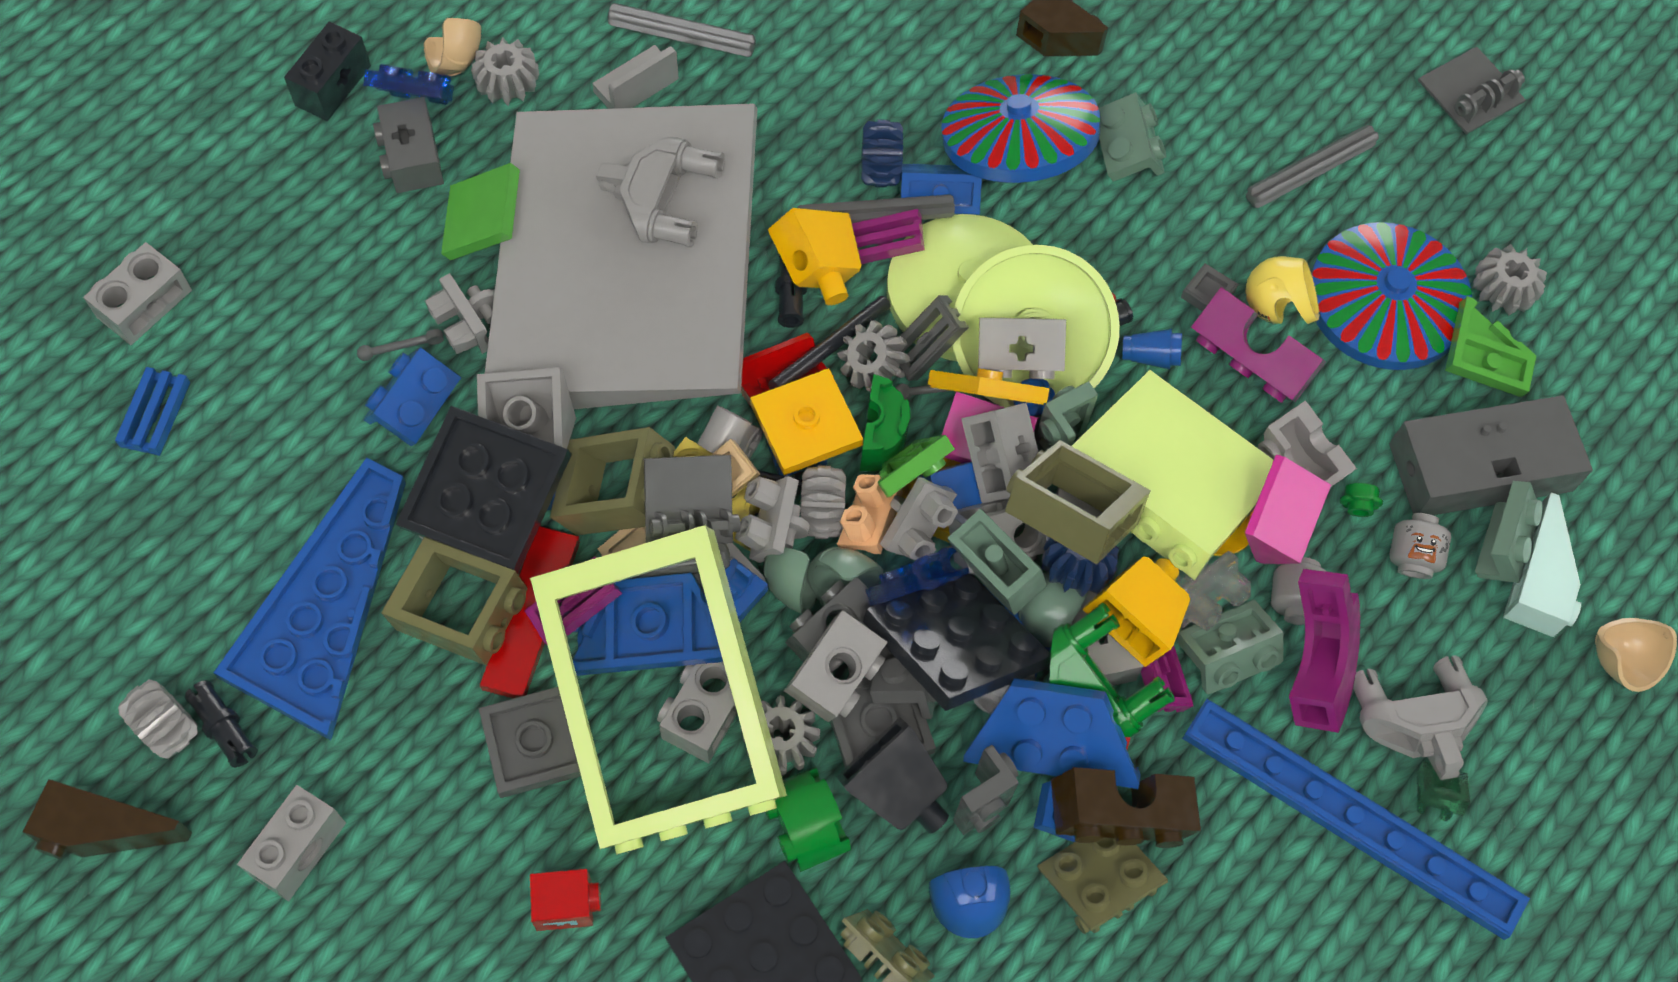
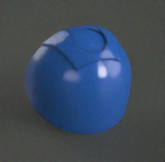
M980 866L958 869L944 873L929 882L931 904L937 919L948 931L964 938L986 936L996 930L1006 916L1011 891L1008 874L1004 868Z

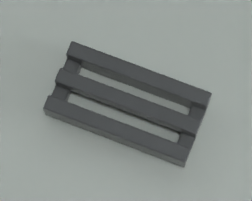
M938 295L901 334V337L906 339L908 344L901 351L904 352L940 314L943 316L929 332H925L920 337L917 344L907 354L911 361L900 364V368L904 371L908 381L918 380L969 328L965 321H959L960 313L958 310L949 306L952 301L948 295Z

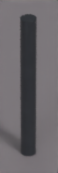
M879 296L772 378L768 382L770 390L799 380L845 344L843 341L844 336L853 338L856 335L855 325L861 324L866 328L871 321H875L891 307L889 300L884 296Z

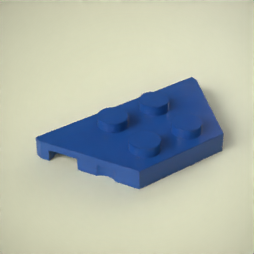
M692 573L625 579L615 582L614 584L618 586L622 594L586 621L581 631L584 638L574 659H572L577 676L723 662L705 593Z
M1016 678L1008 686L1000 702L992 710L973 742L967 747L963 762L979 764L983 750L993 745L999 754L1002 752L1006 753L1019 771L1059 776L1073 767L1115 770L1116 786L1134 789L1139 788L1141 777L1138 767L1134 768L1126 749L1127 741L1123 731L1114 721V710L1105 691Z

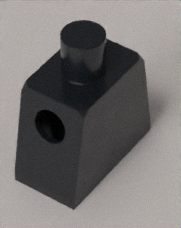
M900 717L836 776L849 793L900 831L904 830L916 819L931 834L939 830L949 818V814L936 801L946 791L948 784L914 730Z

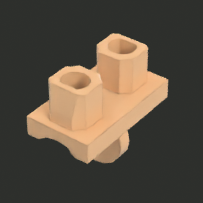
M861 474L857 476L853 486L856 496L852 506L845 509L841 517L840 523L843 530L837 546L853 550H864L872 554H881L883 547L880 545V542L896 514L890 503L894 496L902 497V489L887 498L878 484V481L882 479L880 475Z

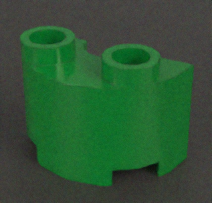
M873 374L860 471L882 470V464L904 448L911 418L908 399L905 400L902 393L892 386L893 381Z
M817 767L783 780L787 796L775 799L777 808L765 813L769 820L778 818L784 834L777 836L787 862L795 860L800 872L850 851V840L845 835L839 822L843 818L826 780H820Z

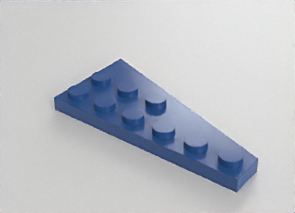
M366 457L213 672L218 679L329 740L333 736L406 485L402 475Z

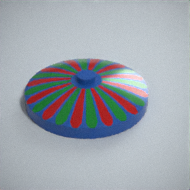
M1038 74L1000 77L970 88L951 103L942 120L943 146L950 160L960 169L973 176L1005 183L1043 180L1074 168L1092 153L1100 137V112L1097 103L1087 91L1067 80Z
M1367 223L1341 232L1322 249L1311 270L1319 306V320L1315 322L1322 333L1346 355L1377 368L1390 370L1413 369L1428 365L1443 357L1450 350L1459 303L1466 296L1472 297L1469 280L1456 257L1433 237L1401 224Z

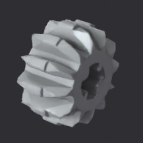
M502 37L500 44L497 45L487 41L486 51H476L475 62L472 63L471 71L477 90L481 95H487L492 104L501 98L508 106L512 98H518L524 102L525 92H535L536 80H538L539 76L538 64L535 62L534 53L531 51V48H523L519 39L508 44L504 37Z
M1511 244L1503 250L1495 247L1487 254L1484 260L1479 262L1475 269L1476 278L1472 288L1482 291L1479 295V301L1489 300L1492 303V312L1503 307L1508 316L1515 313L1517 309L1522 312L1530 309L1534 302L1539 300L1544 293L1545 285L1543 283L1546 280L1547 272L1538 268L1541 258L1530 259L1527 256V248L1518 253Z
M871 321L868 329L861 324L855 325L856 337L854 339L850 336L843 337V341L849 346L848 350L837 353L841 360L846 361L840 370L844 376L851 377L850 382L854 387L860 389L865 386L866 390L871 392L873 374L888 378L891 381V377L894 375L898 378L905 377L904 371L899 366L911 361L909 355L901 352L908 344L906 339L897 336V329L893 326L886 325L882 327V324L878 321ZM875 352L878 354V357L873 362L870 357Z
M818 465V467H807L802 475L801 518L810 524L808 536L815 537V539L840 537L843 530L840 520L845 510L846 475L842 469Z
M148 679L142 685H137L118 706L119 715L124 719V722L159 757L169 759L175 753H180L198 734L197 723L191 718V715L157 681Z
M781 695L776 699L775 708H772L769 703L762 700V707L781 775L787 773L788 762H791L798 770L803 769L805 763L803 756L814 757L817 753V747L812 742L820 739V729L811 726L815 722L814 712L809 711L800 714L802 704L797 700L792 703L790 708L785 707V699ZM779 729L782 734L789 732V740L784 741L780 736L774 738V731Z

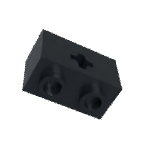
M330 21L326 24L284 76L296 107L325 121L331 118L371 67L362 36Z

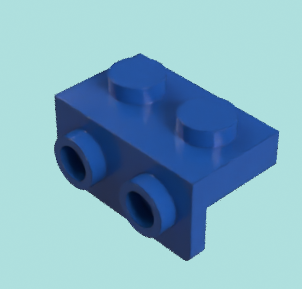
M421 347L409 355L403 352L396 359L388 371L393 378L386 388L381 385L378 386L369 397L365 406L370 410L363 419L370 425L378 422L410 446L417 443L461 379L459 375Z

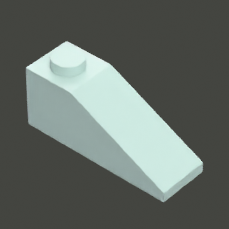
M1551 492L1542 501V518L1540 524L1536 526L1533 535L1531 555L1529 561L1525 563L1520 583H1513L1503 618L1554 637L1566 625L1571 627L1575 623L1581 609V602L1576 601L1581 584L1560 496Z

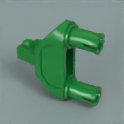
M1101 603L1096 609L1073 625L1069 623L1061 624L1054 629L1049 683L1105 691L1114 710V721L1121 727L1125 737H1132L1141 731L1143 720L1167 704L1174 702L1175 698L1169 687L1163 688L1165 682L1159 676L1127 699L1124 696L1120 697L1088 654L1089 646L1112 630L1120 627L1115 615L1109 616L1110 608L1105 603Z

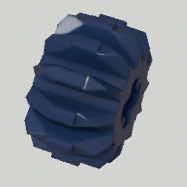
M877 119V121H867L863 127L861 179L865 185H873L875 187L887 188V186H897L902 176L903 127L900 122H891L890 120Z
M1047 537L1043 546L1044 552L1041 569L1049 572L1050 583L1060 582L1063 584L1064 593L1071 588L1075 589L1081 597L1088 591L1099 594L1101 589L1113 579L1117 571L1116 565L1118 563L1119 550L1117 546L1098 564L1091 562L1050 537Z

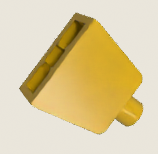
M800 208L790 209L768 231L794 284L798 287L820 288L826 305H836L845 301L849 295L844 283L861 269V261L849 213Z
M1143 556L1117 576L1088 602L1082 610L1089 614L1099 604L1105 603L1110 608L1109 616L1114 614L1120 624L1119 628L1112 630L1108 634L1146 667L1173 647L1187 611L1190 597L1175 582L1179 575V569L1169 559L1160 558L1154 563L1149 557Z

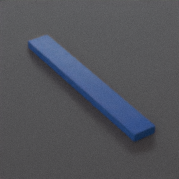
M1206 699L1182 739L1503 940L1511 937L1530 899L1529 897L1214 702Z

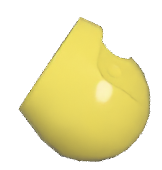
M1286 256L1272 257L1261 262L1251 272L1246 283V299L1249 307L1259 314V318L1272 324H1282L1284 309L1288 303L1293 302L1307 324L1319 320L1316 290L1305 259Z

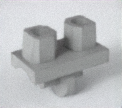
M451 274L445 275L439 279L443 289L425 300L430 314L438 325L455 315L461 320L443 330L456 354L471 349L476 345L482 354L487 352L489 339L486 336L487 330L480 319L484 318L488 324H491L495 291L491 289L481 291L475 285L468 289L467 293L470 299L467 300Z
M786 476L775 482L767 478L758 477L747 484L744 499L747 503L759 507L760 511L758 517L749 514L741 519V528L739 532H736L735 539L751 548L750 559L761 563L765 561V557L768 555L784 553L785 547L792 549L794 539L808 536L810 524L799 517L801 507L794 504L799 480Z
M918 477L907 498L894 496L890 506L898 513L880 545L887 551L922 563H928L936 551L935 543L931 540L936 529L951 525L958 514L957 508L952 503L957 493L947 486H939L925 478Z

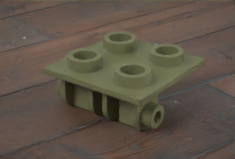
M1103 838V840L1093 843L1074 842L1037 866L1039 871L1078 915L1074 920L1083 934L1089 931L1093 933L1100 930L1099 926L1113 917L1120 918L1124 910L1131 911L1134 909L1136 902L1147 895L1154 896L1157 893L1156 890L1168 882V879L1137 845H1117L1115 838Z
M866 909L842 920L847 926L840 934L846 941L844 946L860 962L871 951L873 952L872 956L864 964V967L869 969L878 959L884 963L875 973L874 977L876 979H879L888 969L891 972L882 982H929L935 977L928 969L930 962L925 955L912 945H908L906 948L893 935L896 931L894 925L880 912L875 911L872 914Z

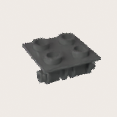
M1477 46L1418 78L1419 83L1466 135L1526 101L1519 93L1525 81L1523 73L1520 70L1514 71L1509 69L1502 74Z
M731 455L644 458L646 543L704 525L714 530L717 543H733V532L740 531L741 521L738 514H732Z

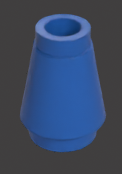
M1172 329L1133 334L1132 336L1124 335L1122 359L1169 370L1170 366H1181L1182 333H1172Z

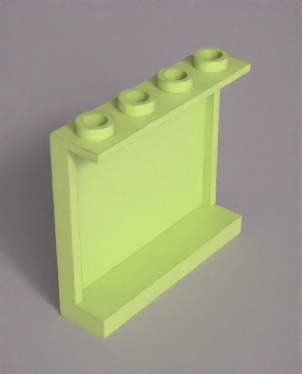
M1151 370L1072 445L1075 449L1151 490L1139 523L1131 533L1164 558L1169 559L1176 568L1183 571L1193 580H1196L1211 557L1254 510L1274 461Z

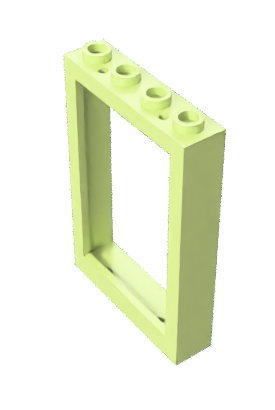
M706 525L530 578L600 849L614 846L616 854H621L644 847L643 837L659 833L662 842L688 834L686 828L688 824L703 820L705 829L731 822L730 812L748 807L749 814L752 816L777 808L775 799L785 797L787 794L714 530ZM695 559L757 784L615 825L557 600Z

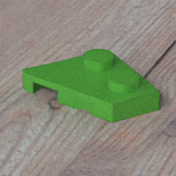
M1466 296L1459 303L1445 371L1515 396L1523 397L1530 391L1536 355L1522 342L1516 341L1511 336L1510 331L1498 320L1492 324L1474 308L1478 302L1474 298Z
M946 435L915 440L882 464V471L880 472L882 479L878 481V484L886 497H891L922 474L924 477H928L940 470L946 464L943 458L955 450Z

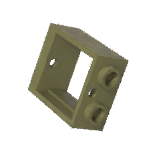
M650 427L569 440L567 449L572 453V456L556 489L550 518L575 535L645 527L644 458L673 457L675 446ZM634 459L626 497L598 501L606 463Z
M1059 440L1046 452L1043 450L1039 451L1026 469H1018L1013 474L1006 489L1010 493L1005 512L1091 562L1098 564L1138 525L1151 490ZM1054 484L1103 513L1096 518L1050 492L1047 488Z
M424 537L381 614L399 632L480 664L487 665L492 654L498 652L505 639V630L513 615L521 611L526 600L528 588L515 570ZM450 566L496 583L469 635L422 617Z

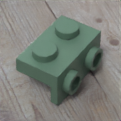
M1135 92L1099 107V139L1107 174L1114 182L1149 167L1156 176L1165 173L1161 159L1166 158V151L1160 137L1155 135L1154 127L1158 125V118L1153 106L1150 103L1145 105Z
M1089 381L1077 388L1074 386L1065 387L1051 401L1045 403L1035 437L1038 452L1041 450L1046 452L1059 440L1072 446L1074 438L1086 432L1098 397L1097 392Z
M1513 481L1507 502H1497L1495 504L1475 569L1479 578L1520 583L1525 563L1529 561L1531 555L1532 539L1536 526L1540 524L1542 518V502L1537 500L1531 482Z

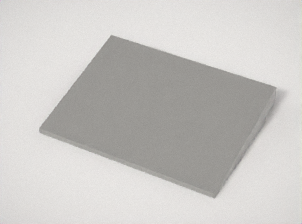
M727 104L516 112L510 163L520 169L513 233L512 239L500 243L485 373L561 367L574 409L741 394L758 111L756 105ZM668 137L687 139L692 147L722 152L725 155L724 170L719 171L722 174L719 179L689 171L682 174L665 215L697 221L698 232L696 239H692L694 240L692 247L661 239L653 243L640 241L624 201L615 198V195L611 192L601 190L599 181L596 178L601 163L626 165V163L631 162L634 154Z

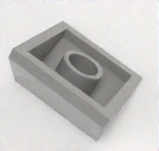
M561 367L477 374L478 416L567 449L576 421V415Z

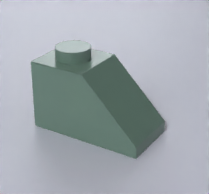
M981 508L948 537V541L980 581L1013 615L1017 614L1047 586L1042 569Z

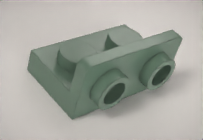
M1252 600L1178 632V643L1201 671L1202 688L1207 694L1232 687L1239 681L1260 672L1269 671L1283 662V631L1256 600Z

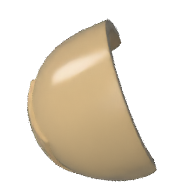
M447 18L442 24L443 37H429L424 42L425 58L429 70L440 76H454L463 73L474 61L476 51H478L481 42V25L478 22L461 18Z
M1622 618L1609 622L1599 628L1595 638L1597 656L1604 670L1616 682L1634 692L1645 691L1655 686L1668 672L1676 653L1677 635L1672 627L1657 621Z

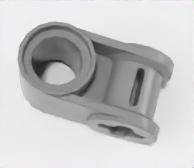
M717 405L697 444L714 453L727 441L733 439L750 459L760 443L763 430L758 426L751 425V422Z

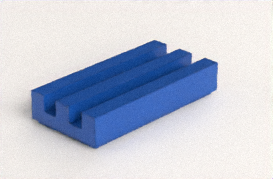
M145 368L115 439L119 447L158 456L161 455L190 385L186 375L178 374L175 377L168 371L162 370L161 373H157L154 368ZM168 386L173 387L150 443L145 442L152 424L156 422L160 412L159 407Z

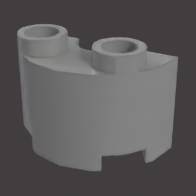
M1306 400L1269 425L1264 432V441L1258 444V449L1273 460L1276 454L1284 456L1331 484V487L1357 469L1340 445L1332 444L1325 437L1322 431L1323 423Z

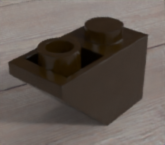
M1032 0L1020 11L1016 36L1045 57L1098 56L1103 51L1108 27L1097 16L1089 14L1074 3L1073 0Z

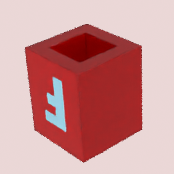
M587 869L530 874L531 922L536 931L593 926V912L601 911V892L599 882H591Z

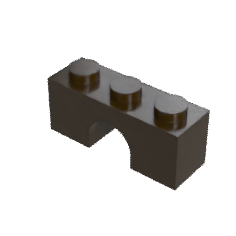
M1073 767L1051 779L1056 835L1074 836L1075 841L1078 843H1093L1101 841L1103 838H1115L1117 845H1136L1147 840L1155 841L1156 847L1173 848L1183 845V839L1201 831L1194 777L1153 774L1141 780L1138 789L1131 788L1132 806L1128 805L1118 793L1115 770Z

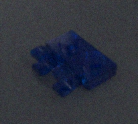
M382 64L379 66V71L365 69L363 86L387 91L393 97L409 99L410 95L425 97L430 103L447 105L448 101L452 102L454 86L447 84L451 83L450 75L418 71V78L413 77L412 69Z
M951 545L937 553L922 556L915 562L880 574L881 584L865 589L870 605L874 606L918 590L938 588L948 581H955L966 576L970 572L969 568L956 570L951 566V555L958 553Z

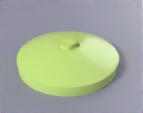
M958 214L952 218L934 219L923 224L925 250L892 257L889 266L887 299L890 302V311L895 322L904 332L938 295H948L952 301L949 306L954 308L957 297L965 282L980 265L1000 252L1033 244L1013 227L996 219L980 215ZM914 235L908 236L904 240L914 238ZM940 314L913 343L917 344V341L920 339V337L925 332H929L934 327V325L943 317L942 314ZM953 345L941 358L957 361Z
M1025 245L1000 252L988 259L972 273L962 287L954 306L960 313L959 321H965L969 327L953 344L954 354L964 375L977 376L979 317L1066 319L1065 371H1055V379H1044L1054 390L1055 395L1065 387L1074 386L1077 388L1088 381L1095 388L1104 378L1115 357L1120 325L1113 294L1105 280L1094 267L1076 254L1061 248L1047 245ZM1019 336L1016 344H1009V352L1016 353L1018 360H1024L1026 353L1033 352V345L1026 343L1025 336ZM1012 370V378H1003L1002 381L1020 383L1030 379L1029 370ZM985 396L1000 406H1014L1013 400Z

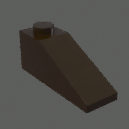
M48 779L23 830L24 834L37 842L35 850L57 859H62L65 852L79 857H88L186 842L192 834L178 820Z

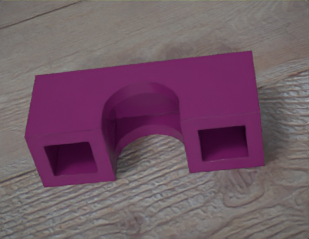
M1220 287L1191 326L1192 329L1199 333L1195 341L1213 354H1216L1219 349L1233 357L1229 363L1232 368L1248 379L1252 373L1258 375L1266 381L1262 389L1281 403H1283L1286 397L1296 402L1326 361L1290 335L1274 352L1268 354L1254 352L1249 346L1247 334L1251 324L1259 314Z

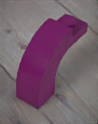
M1303 569L1298 585L1305 617V641L1300 668L1289 694L1292 714L1296 726L1339 733L1349 706L1357 669L1360 644L1358 593L1351 592L1348 574Z

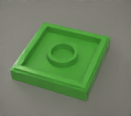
M508 163L450 185L441 251L443 256L449 260H454L512 239L520 169L512 163Z

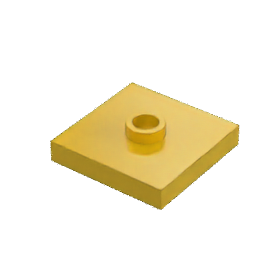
M829 368L750 397V405L783 475L863 446V437Z
M979 368L977 376L930 370L928 385H931L930 387L1041 405L1047 403L1049 388L1002 381L1003 372Z

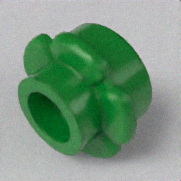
M1366 483L1346 485L1344 496L1340 497V503L1343 507L1348 508L1347 513L1356 517L1372 516L1374 510L1379 509L1383 505V500L1379 498L1380 489L1375 485Z

